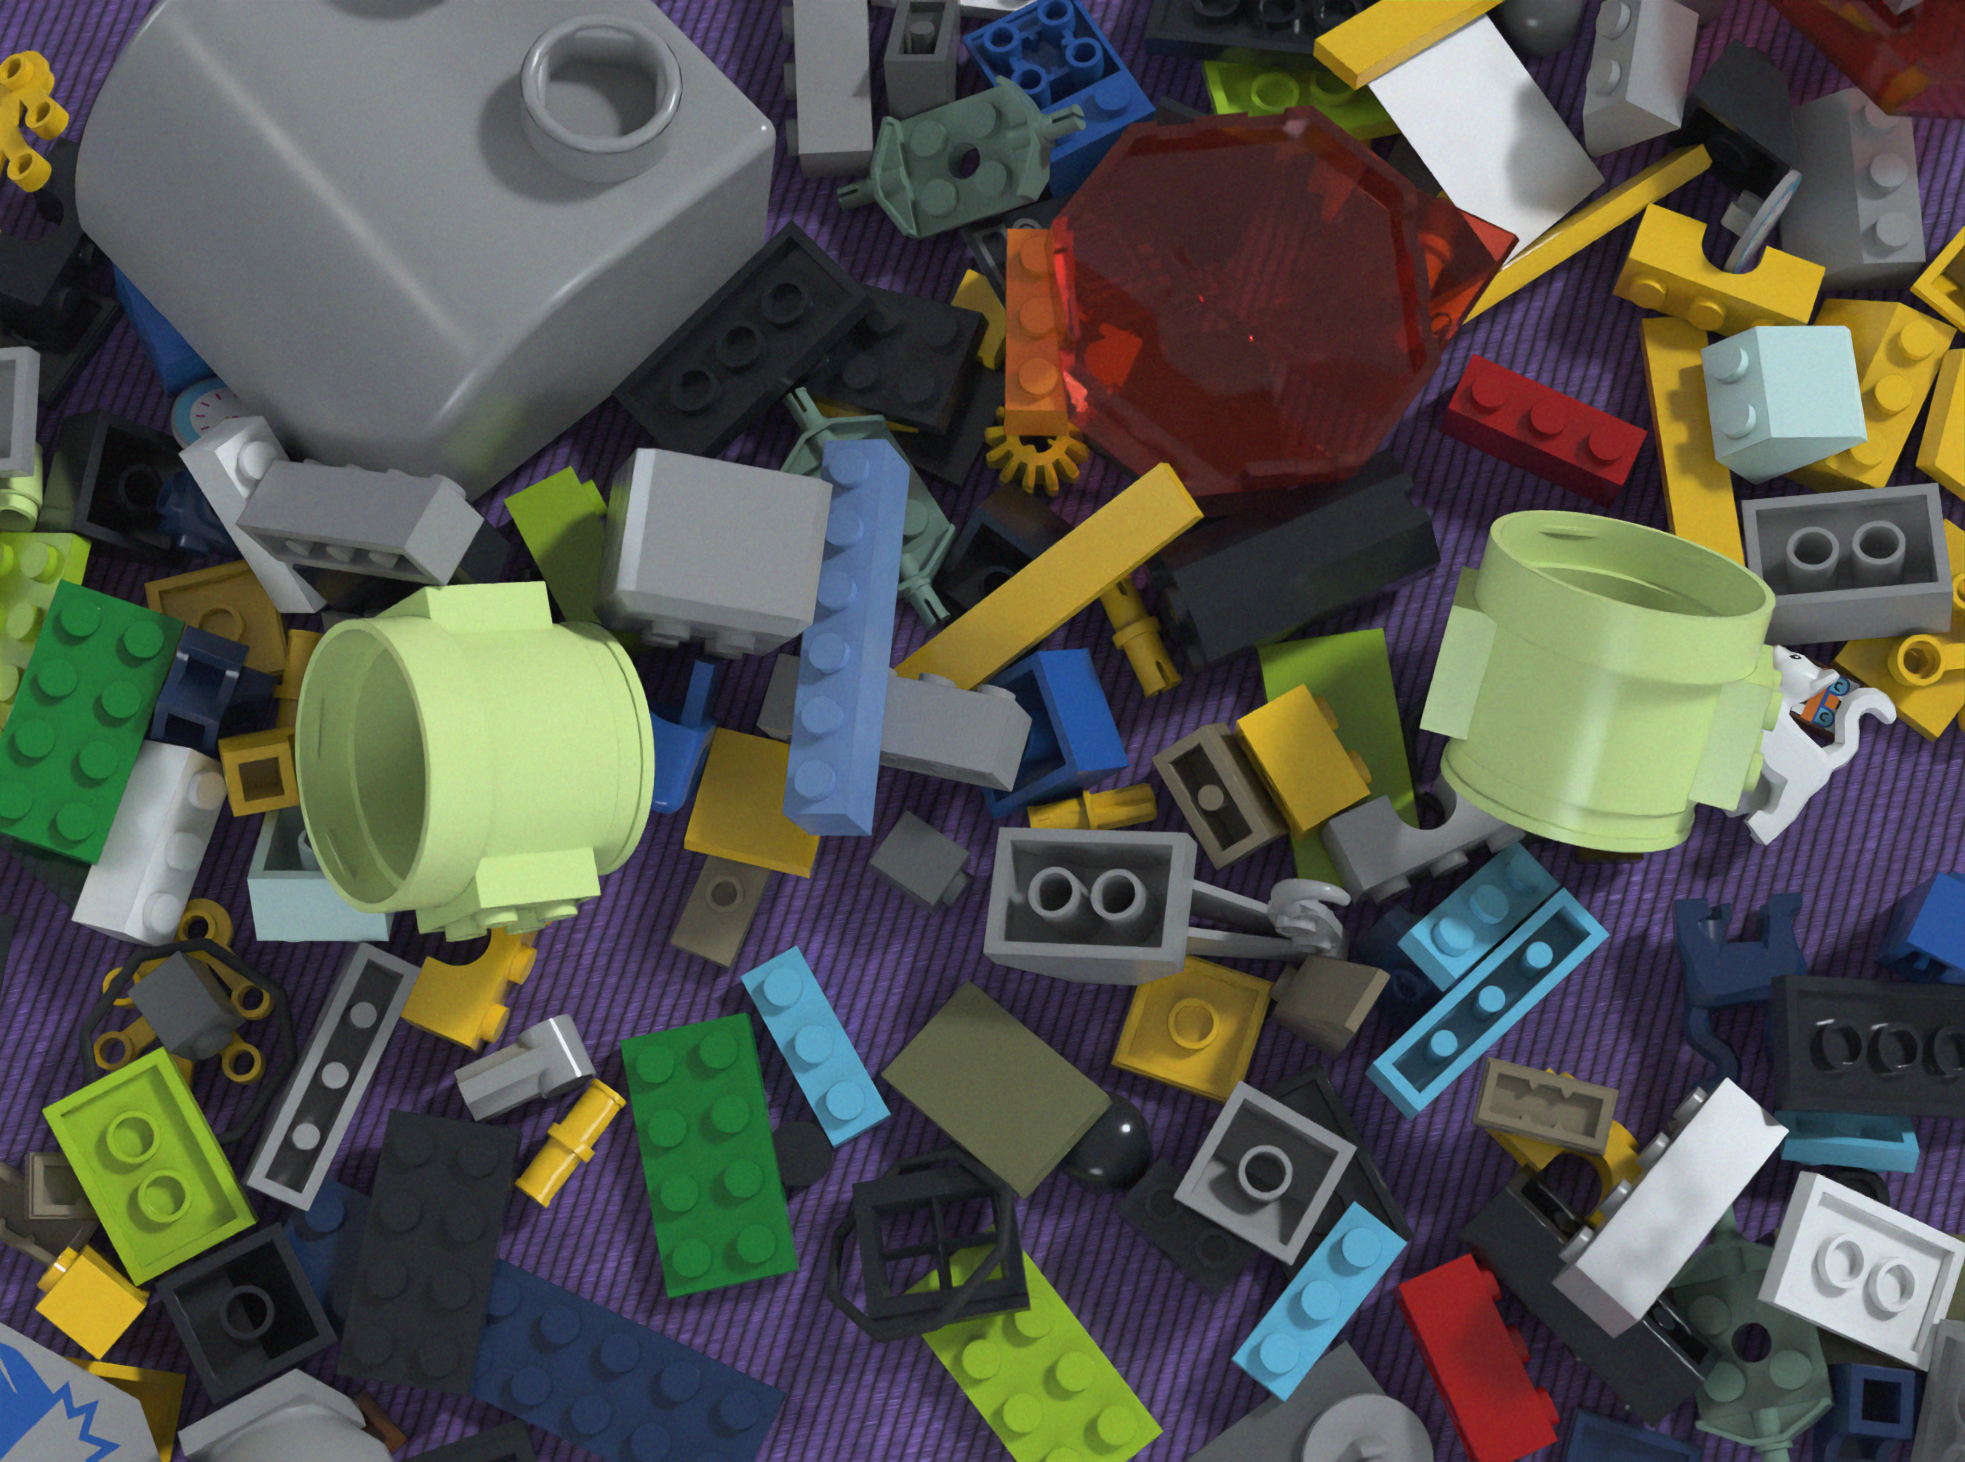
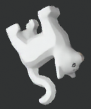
M1779 644L1773 645V669L1782 671L1779 692L1783 693V700L1773 732L1761 729L1764 734L1759 753L1764 754V760L1757 786L1753 793L1742 790L1736 812L1722 809L1727 817L1730 818L1749 813L1744 820L1751 831L1749 835L1755 842L1763 845L1769 844L1795 821L1807 800L1828 782L1831 773L1846 766L1858 751L1860 736L1859 719L1864 713L1875 715L1886 725L1893 723L1896 719L1895 705L1886 693L1876 688H1858L1844 697L1835 714V741L1829 746L1820 748L1800 729L1789 715L1791 707L1816 696L1835 683L1840 675L1834 669L1820 671L1804 655L1791 652Z

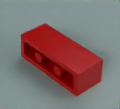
M1473 354L1438 431L1610 509L1623 487L1647 435V431L1476 354Z
M1469 1253L1391 1289L1470 1462H1512L1558 1441L1552 1426L1560 1423L1557 1410L1546 1389L1543 1386L1534 1389L1523 1366L1524 1363L1531 1360L1528 1348L1515 1324L1505 1327L1494 1304L1495 1301L1502 1299L1501 1292L1492 1271L1484 1263L1476 1265L1472 1254Z

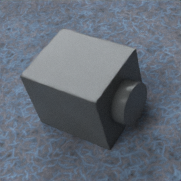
M905 810L869 861L871 873L934 917L944 903L954 908L974 878L973 875L967 872L971 866L970 852L908 810Z
M179 950L127 991L168 1052L196 1062L198 1059H208L222 1051L231 1042V1033L246 1022L206 964Z

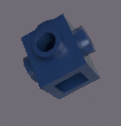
M189 469L175 473L173 478L167 479L157 499L156 511L162 516L156 533L175 539L174 547L177 550L199 558L211 559L213 554L224 558L242 554Z

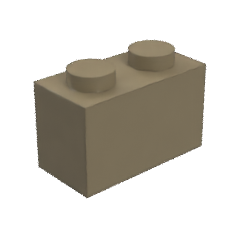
M1226 722L1203 725L1151 758L1216 870L1240 863L1290 832Z

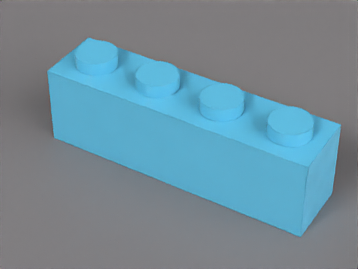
M1563 887L1369 1067L1365 1074L1404 1116L1411 1121L1589 956L1610 934Z

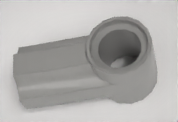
M559 1015L538 1023L522 1032L517 1037V1043L454 1071L465 1103L477 1123L481 1124L539 1096L547 1099L564 1094L585 1084L596 1076L595 1069L571 1015Z

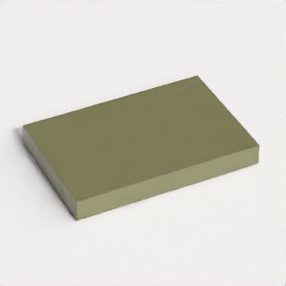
M969 979L880 1074L887 1084L959 1146L1009 1183L1013 1192L1023 1201L1113 1103L1107 1093Z

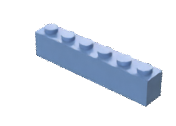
M886 439L825 441L821 479L833 484L813 624L803 631L782 812L783 815L809 835L871 836L910 476V467Z

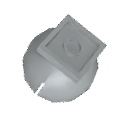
M298 1369L290 1371L178 1432L185 1457L195 1462H394L384 1443L360 1430L366 1424L358 1402Z

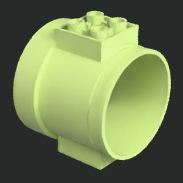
M1532 510L1504 515L1494 521L1490 528L1480 569L1462 567L1419 728L1451 736L1441 758L1440 768L1442 775L1460 796L1495 818L1543 837L1593 849L1617 852H1653L1675 847L1689 837L1695 819L1694 808L1698 802L1736 812L1742 790L1753 793L1757 786L1764 760V754L1759 753L1764 734L1761 729L1773 732L1783 700V693L1779 692L1782 671L1773 669V646L1763 644L1776 603L1775 595L1765 581L1738 562L1705 546L1654 528L1598 515L1568 511Z
M545 581L426 586L373 618L349 619L337 623L321 638L309 660L297 708L295 763L299 799L312 849L326 879L341 899L360 912L378 914L415 910L419 934L445 931L447 942L478 938L487 934L486 929L505 926L507 935L533 932L546 928L545 922L577 916V904L601 895L598 876L610 874L620 868L632 855L644 832L654 788L655 752L651 717L641 681L624 648L603 627L588 621L552 623Z

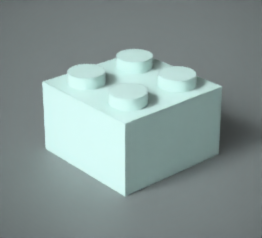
M301 804L266 811L247 878L257 941H351L357 943L361 941H389L395 912L367 914L354 909L341 899L326 879L316 859L307 834Z

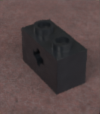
M1160 1157L1117 1205L1115 1214L1213 1302L1260 1248L1175 1200L1173 1197L1184 1177Z

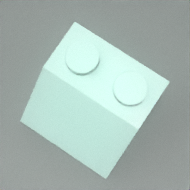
M1755 326L1701 349L1715 459L1755 485L1868 441L1851 331L1847 327Z

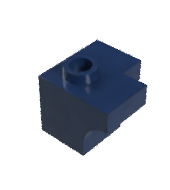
M188 625L179 642L167 681L158 697L150 739L160 743L191 748L213 759L219 746L217 739L225 738L230 734L240 731H261L268 716L276 677L246 666L249 646Z
M1397 904L1371 928L1353 949L1370 967L1380 968L1391 975L1374 1004L1404 1035L1495 950L1493 948L1490 949L1442 992L1398 946L1397 943L1424 917L1412 914Z
M1827 1364L1836 1404L1814 1424L1812 1462H1888L1890 1453L1897 1442L1914 1443L1921 1411L1922 1375H1915L1913 1370L1863 1364Z

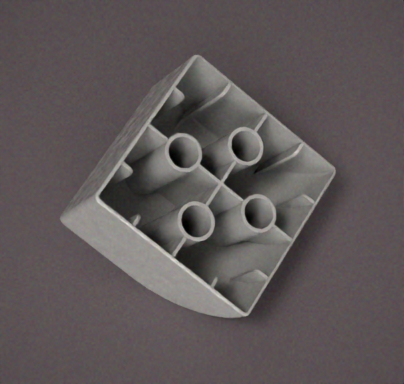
M159 0L127 41L95 100L78 152L75 174V199L79 223L82 229L161 315L165 316L186 342L255 416H263L277 440L298 463H303L305 459H312L325 466L344 468L346 464H353L367 471L386 473L388 469H396L409 476L429 478L432 474H438L460 485L467 494L464 500H469L472 503L611 396V392L764 246L776 132L771 121L652 0Z

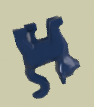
M1801 892L1770 894L1768 903L1760 905L1756 920V942L1728 944L1725 938L1724 927L1733 919L1731 903H1722L1709 907L1707 898L1675 900L1672 904L1673 945L1684 969L1682 986L1685 1008L1682 1028L1687 1044L1701 1056L1712 1061L1716 1067V1072L1712 1077L1692 1083L1690 1087L1691 1092L1699 1086L1708 1093L1726 1077L1737 1086L1741 1082L1742 1063L1734 1047L1709 1028L1711 1017L1715 1013L1743 1007L1765 1006L1767 1008L1763 1041L1765 1044L1766 1062L1769 1069L1774 1068L1770 977L1785 974L1807 976V964L1797 944L1791 920L1798 916L1802 909L1803 900Z

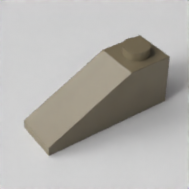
M1309 954L1300 969L1288 963L1270 991L1268 997L1278 1002L1270 1019L1336 1060L1360 1027L1391 975L1380 968Z

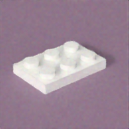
M1800 1171L1757 1299L1909 1368L1928 1372L1939 1319H1945L1965 1260V1243L1820 1174Z

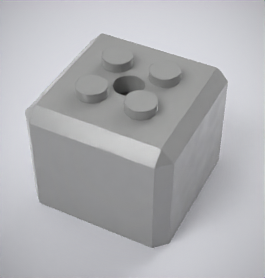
M637 448L613 476L593 612L606 629L641 635L640 642L650 646L679 648V642L704 646L705 654L727 659H742L743 653L760 656L766 655L793 639L813 624L833 484L818 478L661 449Z

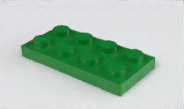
M60 579L0 737V835L98 866L156 708L158 697L186 624L185 621Z
M745 1012L620 1040L668 1298L677 1299L799 1272L800 1266L784 1185L781 1182L772 1137L773 1129L750 1015Z

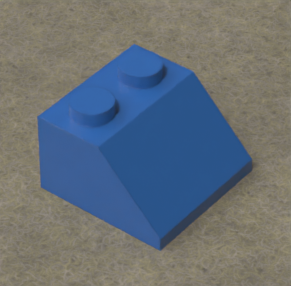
M1088 648L1038 651L985 683L986 685L1006 689L1015 694V701L1033 719L1012 792L981 786L992 819L1003 818L1027 810V806H1039L1083 791L1082 789L1091 788L1130 766Z

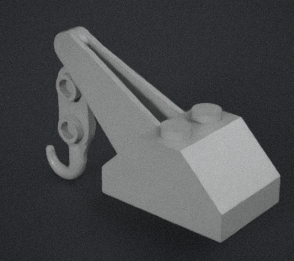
M999 827L983 954L996 964L1075 983L1137 986L1183 972L1185 954L1280 960L1304 963L1308 955L1311 954L1347 962L1350 931L1343 928L1342 924L1334 916V912L1329 910L1327 906L1319 903V900L1346 906L1350 903V896L1343 889L1325 882L1308 879H1286L1272 887L1271 900L1268 904L1195 880L1197 843L1188 833ZM1193 915L1286 939L1188 927L1189 916Z

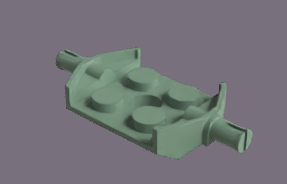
M1000 75L995 77L996 83L1000 86L911 118L899 121L890 116L883 117L870 166V174H868L866 179L838 187L837 195L842 197L838 198L839 205L845 212H849L852 209L872 202L879 203L903 235L919 241L1037 201L1049 180L1050 149L1056 147L1055 139L1084 130L1086 122L1081 120V118H1085L1084 113L1078 104H1072L1070 107L1045 115L1041 113L1036 103L1015 82ZM977 148L980 154L979 167L971 177L963 179L959 170L961 159L967 151Z
M805 387L796 389L795 393L806 412L802 411L792 393H789L782 403L787 407L800 427L801 437L780 472L821 479L825 441L886 439L908 464L910 476L896 600L903 598L906 603L911 602L924 622L927 631L938 627L937 621L927 605L930 606L941 625L944 624L951 615L946 611L933 591L931 580L945 562L957 538L956 528L953 523L950 524L890 432L883 414L827 419V417H822Z
M1731 1204L1710 1230L1712 1238H1709L1710 1245H1706L1686 1262L1666 1286V1288L1673 1290L1676 1308L1723 1353L1706 1381L1695 1390L1701 1421H1696L1695 1425L1696 1429L1745 1445L1755 1446L1756 1453H1760L1762 1462H1790L1787 1448L1793 1447L1792 1440L1818 1422L1836 1404L1818 1326L1757 1299L1774 1248L1748 1241L1745 1233H1738L1734 1210ZM1752 1323H1758L1765 1327L1770 1334L1772 1342L1769 1354L1763 1360L1755 1363L1747 1360L1738 1348L1740 1332Z

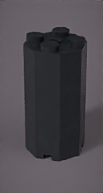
M1388 449L1171 541L1142 563V568L1149 585L1155 594L1161 592L1166 605L1157 609L1163 631L1171 644L1179 643L1183 658L1193 675L1199 672L1205 674L1435 573L1436 569L1434 567L1439 566L1441 558L1431 519L1424 505L1420 504L1415 507L1406 493L1407 490L1415 486L1407 470Z

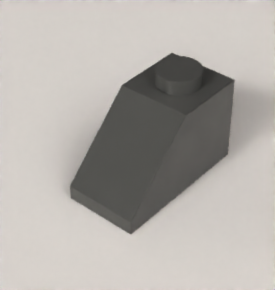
M898 0L884 57L890 117L902 121L956 101L959 81L960 0Z

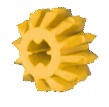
M1071 401L1067 436L1004 435V406L1000 405L995 411V418L999 426L986 428L985 442L994 447L986 454L988 467L995 469L1003 468L999 476L1000 485L1004 486L1011 480L1016 483L1020 479L1022 480V488L1033 496L1035 484H1043L1045 492L1053 498L1059 493L1058 478L1071 484H1075L1079 480L1080 471L1076 464L1088 462L1090 450L1082 443L1081 428L1084 422L1072 421L1075 415V406ZM1038 437L1041 445H1048L1047 451L1037 453L1033 445H1027L1028 439Z

